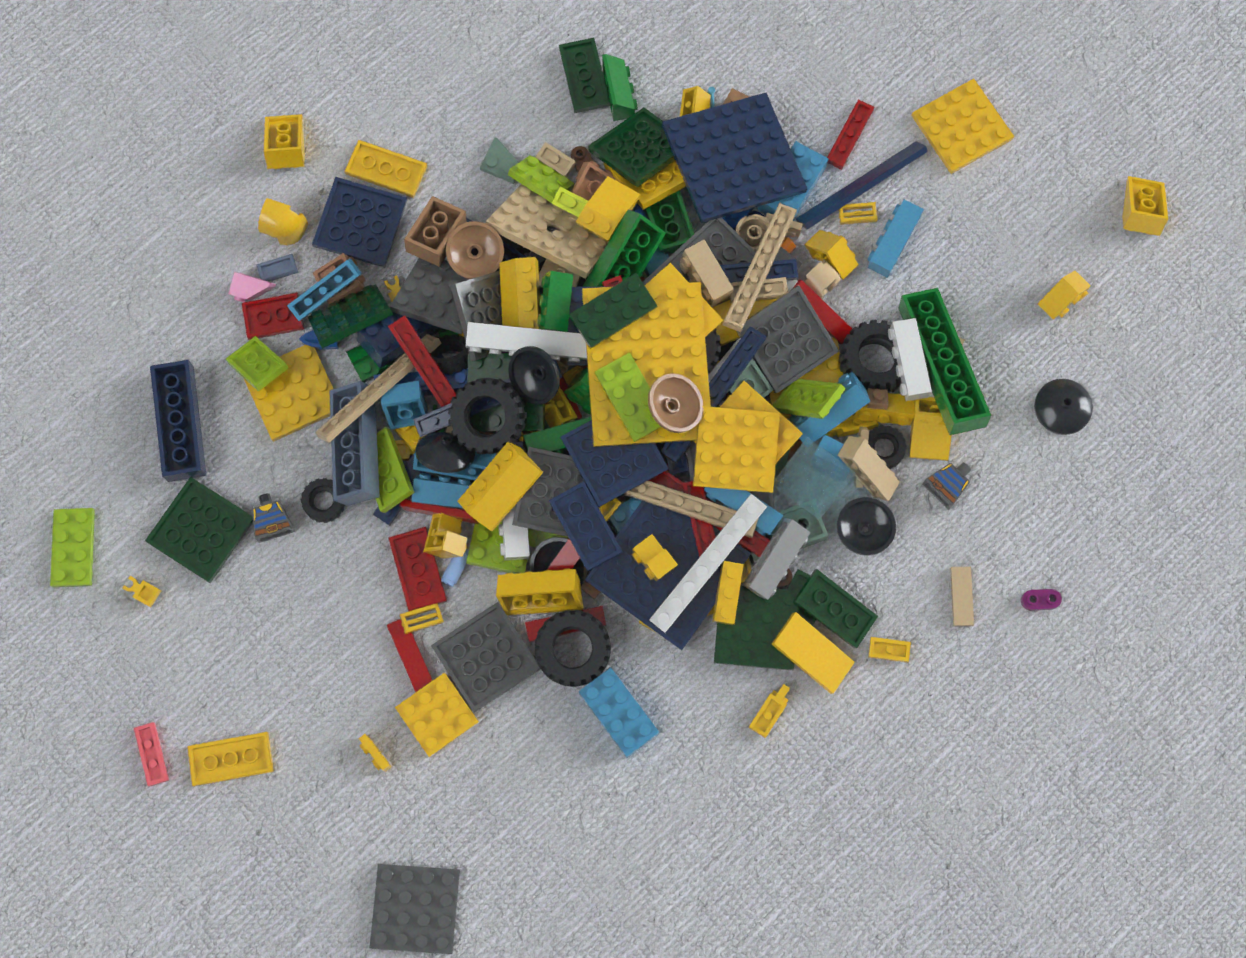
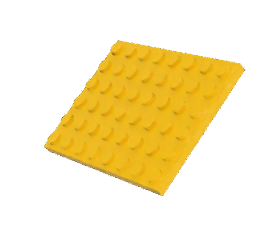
M701 282L644 285L658 307L590 349L586 343L593 447L697 440L698 424L691 430L683 433L670 432L661 427L634 442L596 377L595 371L630 352L649 387L663 375L670 373L680 374L690 379L701 393L703 406L711 407ZM612 287L582 288L583 305Z

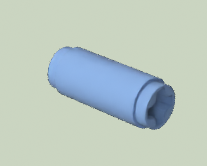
M466 549L463 557L451 559L442 575L441 581L450 587L457 583L466 566L469 550Z

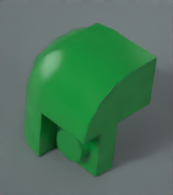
M361 345L346 351L357 374L364 383L373 379L374 375L382 374L395 362L393 360L380 369Z

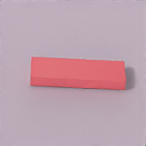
M155 722L135 727L134 732L147 786L150 787L169 781Z

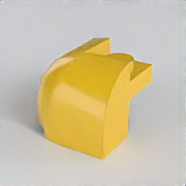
M266 198L260 212L258 230L261 233L277 238L280 245H292L301 240L307 229L308 222L303 213L298 215L290 210L291 206Z

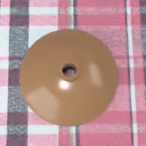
M477 221L466 222L458 226L450 234L446 244V256L449 265L458 275L472 279L493 273L499 268V263L502 262L504 256V246L500 235L490 225ZM477 249L478 254L475 256L472 255L471 250Z
M670 373L659 377L651 385L648 393L649 410L654 420L662 428L674 433H683L691 430L699 423L703 414V399L700 391L690 379L680 374Z

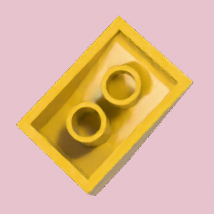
M302 114L265 117L264 156L267 169L305 167Z
M607 176L583 208L576 223L583 229L609 242L627 210L632 211L641 194Z
M1131 176L1127 177L1122 215L1123 229L1149 235H1161L1168 221L1165 183Z

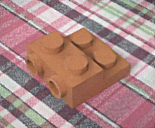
M584 162L575 178L577 181L571 192L589 201L607 176L614 180L616 178L613 177L610 171L600 169V165L596 162Z
M342 253L314 271L313 275L316 281L319 282L348 259H352L356 266L358 264L352 256L349 257ZM363 274L327 301L328 304L340 301L351 293L356 294L365 287L363 283L366 282Z

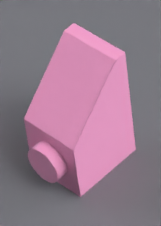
M234 272L228 294L235 296L234 299L237 301L245 302L246 299L254 300L275 288L276 284L243 273Z

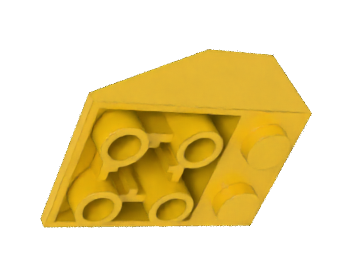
M935 398L916 399L915 415L911 423L909 458L948 461L952 435H949Z

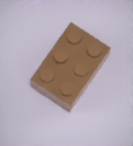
M432 196L404 239L406 252L440 267L446 257V244L450 234L458 226L467 222L466 211Z

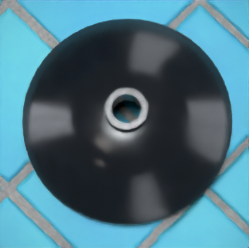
M525 346L514 352L508 367L509 379L514 390L518 391L523 400L531 404L541 405L552 400L558 392L560 378L558 368L551 356L535 346Z
M1055 379L1046 383L1038 391L1034 402V409L1037 419L1047 430L1060 435H1070L1080 431L1087 425L1092 416L1093 404L1089 393L1079 383L1069 379ZM1064 400L1069 401L1070 405H1065Z
M436 432L420 439L416 445L415 452L418 461L425 467L437 472L454 473L471 466L475 459V451L471 452L466 449L465 445H460L457 442L459 440L457 436H453L450 432Z
M869 497L857 498L846 504L841 510L837 520V533L843 545L853 553L863 556L876 555L884 551L892 543L896 533V521L892 511L883 502ZM861 527H867L868 532H863Z
M552 537L541 542L532 553L530 571L543 572L547 570L569 538ZM579 559L573 569H576L582 586L588 571L581 559Z

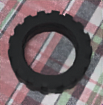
M445 335L439 338L441 344L430 354L442 372L450 375L453 372L458 373L462 369H467L469 352L468 348H466L465 337ZM444 352H460L459 354L449 358L436 357Z

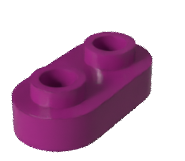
M1055 589L1028 590L1021 596V605L1029 611L1053 610L1062 602L1061 594ZM1050 595H1051V596H1054V598H1055V601H1054V602H1051V601L1049 600V596H1050ZM1030 596L1035 598V603L1030 602Z

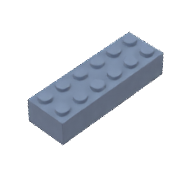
M358 381L330 390V419L364 390L368 384ZM374 403L331 441L333 501L347 506L380 497L376 406Z

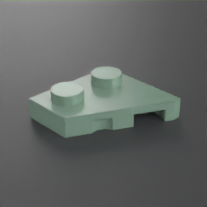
M495 137L480 166V170L514 184L516 180L508 176L510 168L519 162L499 139Z

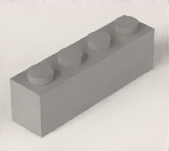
M784 518L742 585L761 598L768 600L777 590L778 583L787 575L788 567L797 559L798 551L807 543L810 532L793 519Z

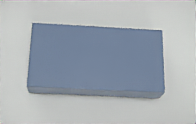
M293 254L256 264L260 279L268 282L298 273Z

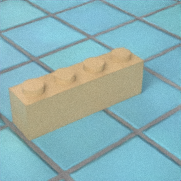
M848 436L838 456L874 498L889 501L900 483L895 477V473L886 466L884 460L880 459L877 451L870 447L867 439L861 436Z

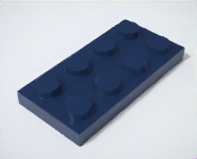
M584 481L549 500L551 507L587 571L623 552Z

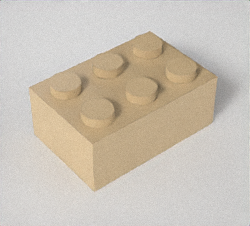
M702 240L685 249L680 260V268L684 274L687 273L690 283L701 282V294L705 301L711 307H715L729 300L734 289L706 241Z

